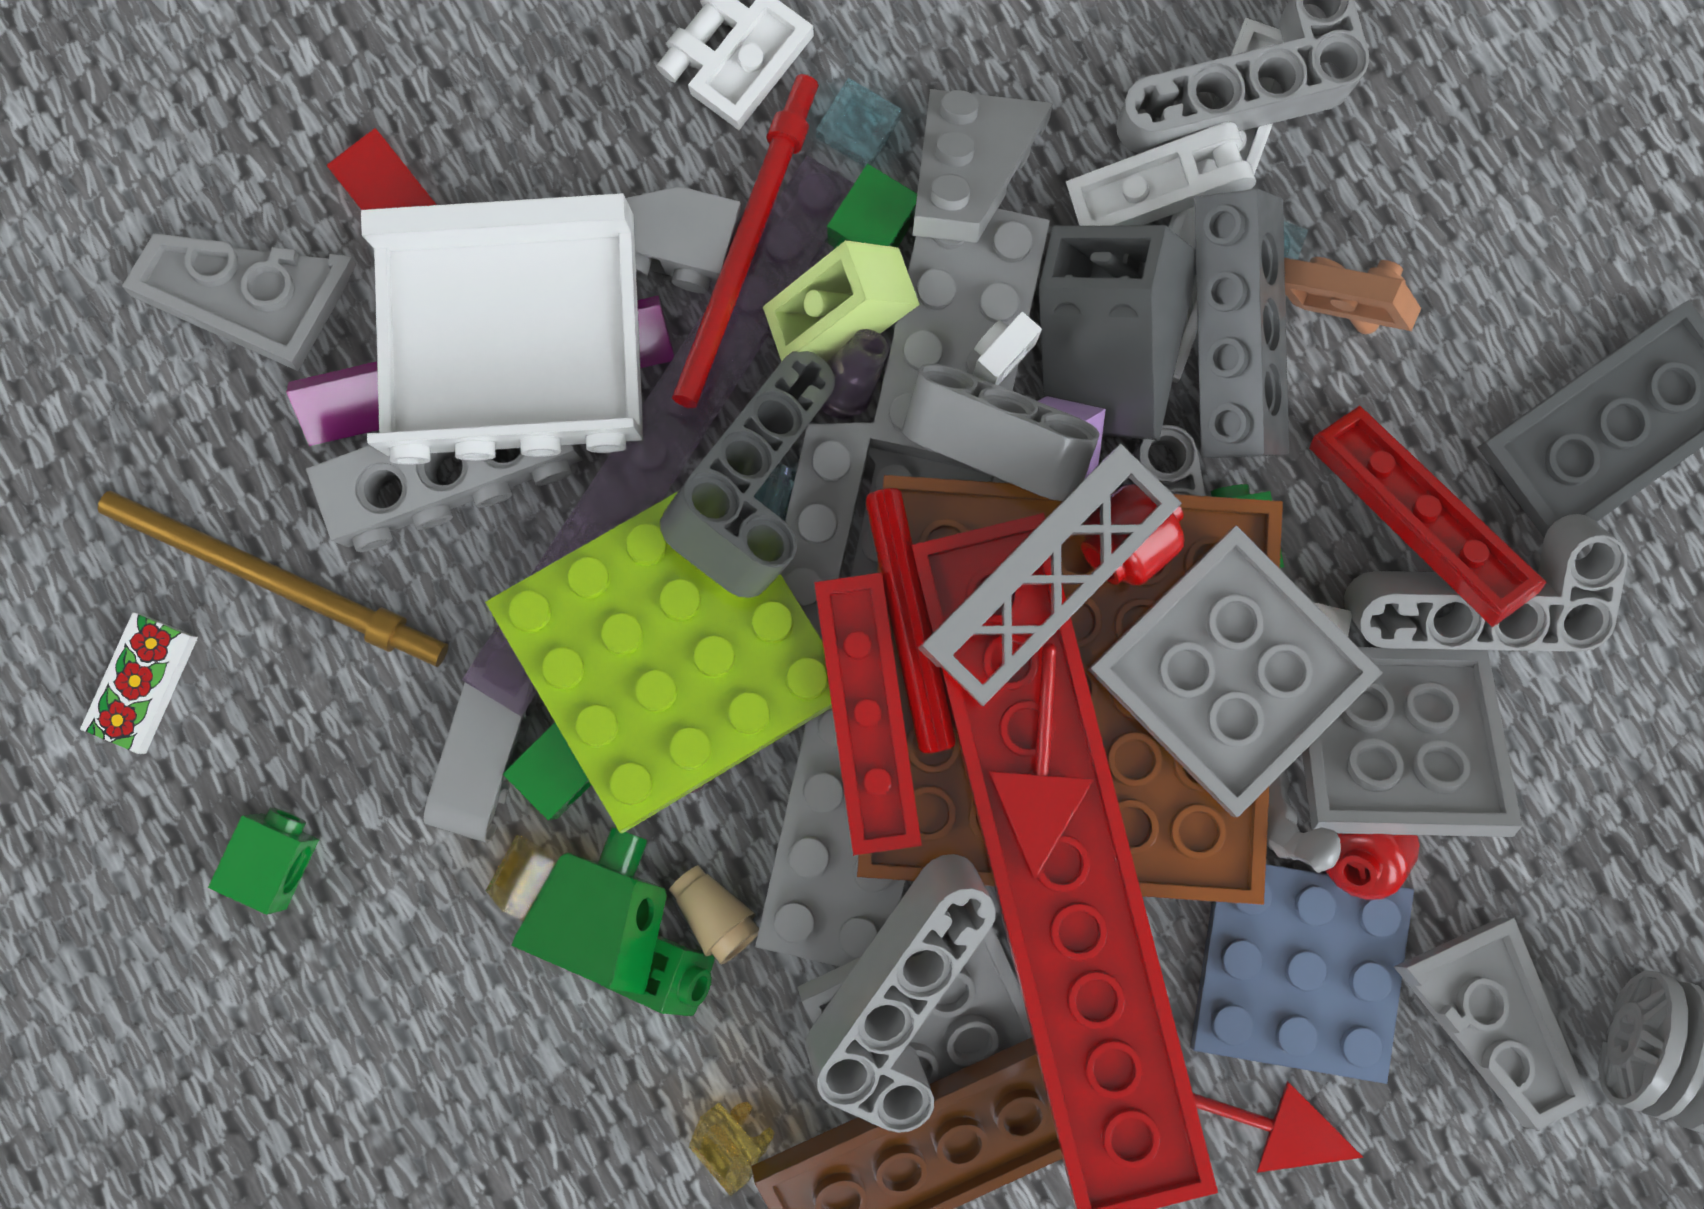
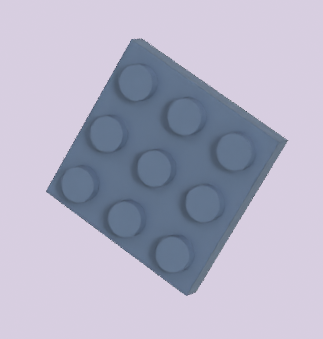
M1266 864L1264 905L1212 901L1190 1048L1198 1052L1387 1084L1402 977L1394 966L1405 960L1414 889L1401 887L1398 892L1384 899L1365 900L1351 896L1337 887L1328 874Z

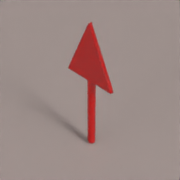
M1052 643L1045 644L1042 650L1035 774L989 771L1034 879H1036L1094 780L1090 778L1049 775L1056 666V646Z
M1288 1081L1274 1119L1193 1093L1196 1108L1269 1132L1257 1173L1364 1158Z

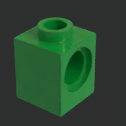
M867 163L827 225L828 244L835 249L846 240L898 247L914 223L917 193Z
M555 722L502 774L548 821L558 819L592 785Z
M269 808L266 815L263 813L242 815L208 888L266 915L287 910L319 839L303 832L306 821L277 808Z

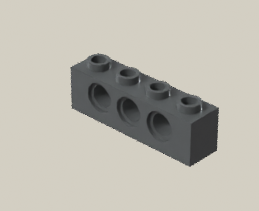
M1258 188L1194 197L1201 458L1289 455L1283 199Z

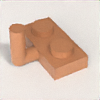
M1312 257L1310 262L1284 258L1285 295L1293 305L1308 311L1347 318L1356 330L1362 334L1375 332L1379 325L1412 331L1421 307L1407 287L1405 279L1401 276L1403 268L1397 263L1381 260L1377 267L1370 268L1366 273L1345 269L1341 264L1323 257Z

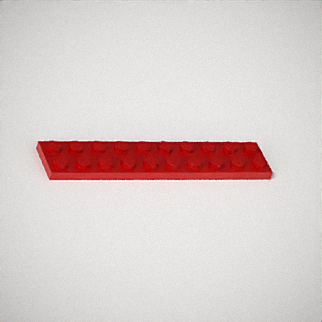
M1044 513L911 545L932 633L1045 520ZM1051 556L1032 575H1051ZM1051 584L1021 585L1011 595L1012 626H1041L1052 614ZM1062 585V603H1063V602L1066 600V597H1065V593H1064V589H1063V585ZM1002 605L982 626H1002ZM1070 617L1045 643H1052L1056 646L1049 775L1090 778L1094 780L1036 879L1032 875L989 771L1035 774L1043 646L984 706H981L942 666H940L1075 1209H1157L1216 1194L1218 1189ZM1002 634L972 635L953 654L981 684H984L1002 665ZM1012 634V654L1032 634Z

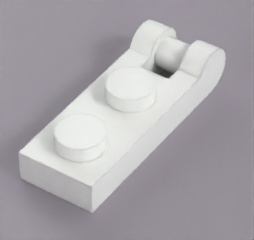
M1232 122L1217 124L1066 181L1079 225H1145L1194 207V197L1252 189L1256 185V178L1251 164L1247 161H1242L1239 149L1242 147L1243 141L1237 125ZM1205 159L1215 161L1216 169L1199 175L1196 166L1197 162Z

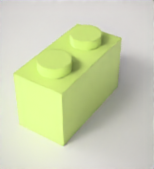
M845 240L763 306V310L781 362L793 351H808L823 358L829 366H837L920 304L898 247Z

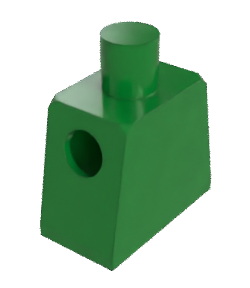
M611 827L598 862L568 852L561 855L516 933L511 946L609 989L644 995L667 897L665 888L635 877L648 840L628 832L621 834L617 828Z

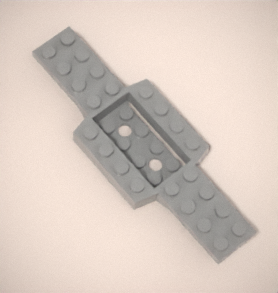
M997 209L977 243L916 236L908 274L920 305L896 322L874 423L807 425L785 523L792 529L796 538L797 551L793 560L780 574L821 640L822 634L814 582L839 579L841 577L868 454L875 464L869 493L883 489L884 475L1009 483L911 441L904 435L902 427L918 371L922 365H946L973 375L976 362L980 357L974 348L986 332L999 320L1009 326L1021 312H1024L1029 317L1050 220ZM1018 364L1003 379L999 386L1013 391ZM867 507L850 577L877 573L878 558ZM830 708L805 724L755 947L840 967L860 958L901 901L905 880L857 877L858 855L853 856L833 711Z

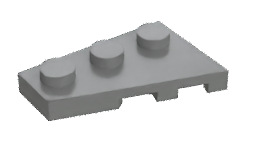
M930 89L912 236L977 243L1004 199L1007 185L1017 169H1022L1028 159L1031 145L1037 135L1043 134L1051 116L1053 103L971 94L962 90L944 91Z
M153 234L122 287L133 298L299 371L340 299L356 263L352 256L329 254V259L301 256L297 254L296 250L272 247L271 252L233 248L230 242Z
M1515 918L1495 919L1394 966L1400 976L1523 1127L1540 1130L1591 1104Z

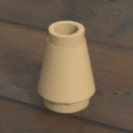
M699 865L684 873L670 887L669 891L676 898V903L705 956L713 954L721 965L738 955L758 936L759 927L753 921L756 913L709 874H706Z

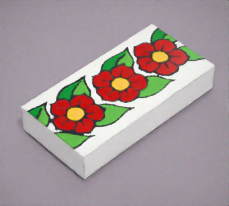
M132 612L80 730L137 754H146L198 637L141 613Z

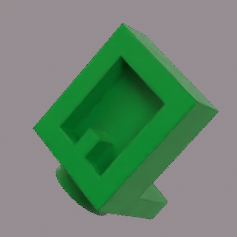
M658 935L644 995L615 989L610 990L661 1014L693 1016L710 990L712 981L711 970L715 957L713 954L705 956L703 950L686 948Z

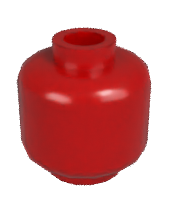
M1125 484L1111 495V525H1140L1157 505L1136 484ZM1100 506L1084 521L1083 525H1100ZM1179 506L1106 581L1115 585L1121 581L1131 585H1142L1176 557L1184 547L1185 541L1184 532L1179 523L1184 518L1181 507ZM1130 534L1111 535V553ZM1084 535L1085 541L1081 544V550L1086 560L1095 570L1100 565V535Z
M1337 833L1341 843V852L1335 866L1327 869L1326 872L1337 887L1351 896L1365 900L1384 899L1398 892L1417 862L1420 847L1418 836Z

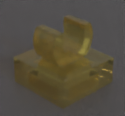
M516 835L485 891L502 912L524 921L556 862L539 845Z
M720 1102L700 1116L689 1144L691 1151L730 1196L751 1180L753 1175L751 1166L758 1163L760 1157L766 1153L775 1134L770 1127L756 1137H750L740 1125H743L748 1119L753 1108L748 1102L736 1105L730 1113Z

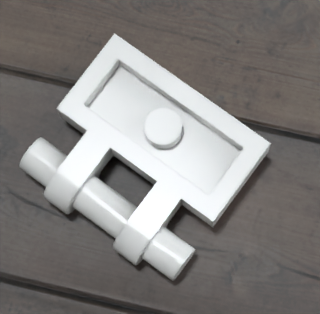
M700 0L703 7L686 29L677 28L666 42L669 50L658 62L656 68L671 82H676L688 66L698 69L699 72L688 84L690 94L729 124L740 130L813 38V25L779 0H755L750 8L742 4L740 0ZM722 23L726 26H731L733 29L715 51L706 45Z

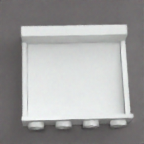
M623 193L361 210L362 236L374 248L379 433H367V443L386 456H390V462L423 464L431 461L430 453L455 452L457 459L478 461L495 458V449L521 448L522 455L545 457L560 454L561 445L586 444V450L590 452L611 453L625 450L626 441L643 440L634 215Z

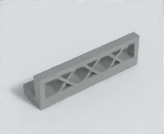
M1120 444L918 649L937 667L942 666L981 706H984L1182 503ZM1129 477L1157 507L1140 525H1111V494ZM1100 506V525H1081ZM1130 534L1111 553V535ZM1070 535H1100V565L1091 575H1062L1061 545ZM1051 556V575H1032ZM1051 584L1052 614L1041 626H1012L1011 595L1021 585ZM1062 584H1081L1062 603ZM1002 605V626H982ZM1002 634V665L984 684H981L953 654L972 635ZM1012 634H1032L1012 654Z

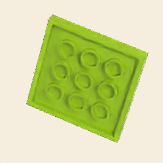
M678 492L485 601L621 834L832 708L823 641L782 575L779 574L759 596L751 598L738 597L720 586L676 552L665 541L660 530V519Z

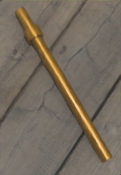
M107 491L98 503V512L357 630L365 634V642L387 652H391L396 648L435 667L441 665L447 654L448 644L407 626L405 617L383 607L377 611L367 608L113 491Z

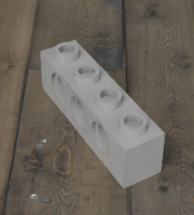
M578 444L561 445V453L554 456L533 457L520 453L515 460L508 463H499L496 457L478 461L462 460L463 468L460 477L454 483L444 486L438 483L437 470L445 459L454 457L455 452L430 453L431 461L428 463L396 464L390 462V456H386L371 445L306 468L331 541L346 547L354 546L356 552H365L389 544L393 541L391 531L414 523L417 530L429 529L444 524L453 518L451 509L474 501L477 508L501 503L512 496L510 489L512 486L534 479L536 486H542L568 477L572 473L569 465L583 460ZM399 478L402 484V493L399 500L390 507L381 508L378 501V493L381 486L390 479Z

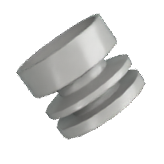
M1644 970L1631 978L1617 995L1611 1014L1613 1022L1607 1030L1608 1042L1603 1041L1599 1054L1598 1071L1601 1088L1611 1103L1641 1111L1643 1114L1662 1120L1672 1117L1677 1126L1704 1135V991L1700 986L1693 983L1677 981L1674 977L1658 971Z

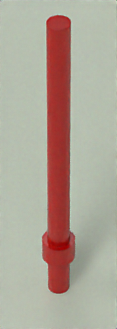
M800 74L796 76L783 111L775 113L766 139L770 144L672 396L673 401L683 407H697L792 155L799 153L803 147L809 131V124L806 119L819 87L816 79L809 75Z

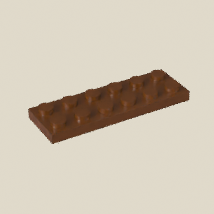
M1033 1038L1026 1039L929 1084L934 1096V1109L930 1118L923 1125L912 1131L900 1133L889 1131L857 1117L752 1165L754 1183L768 1209H954L1063 1159Z

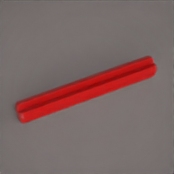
M898 488L876 490L867 494L866 507L879 567L883 576L884 590L918 747L922 753L926 754L949 750L955 746L956 740L940 667L934 665L918 649L930 637L932 630L911 549L913 543L902 493Z

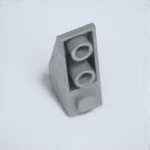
M681 186L626 198L634 215L636 278H647L650 270L673 276L672 284L690 292L705 294L708 293L709 286L715 287L743 215L740 201Z

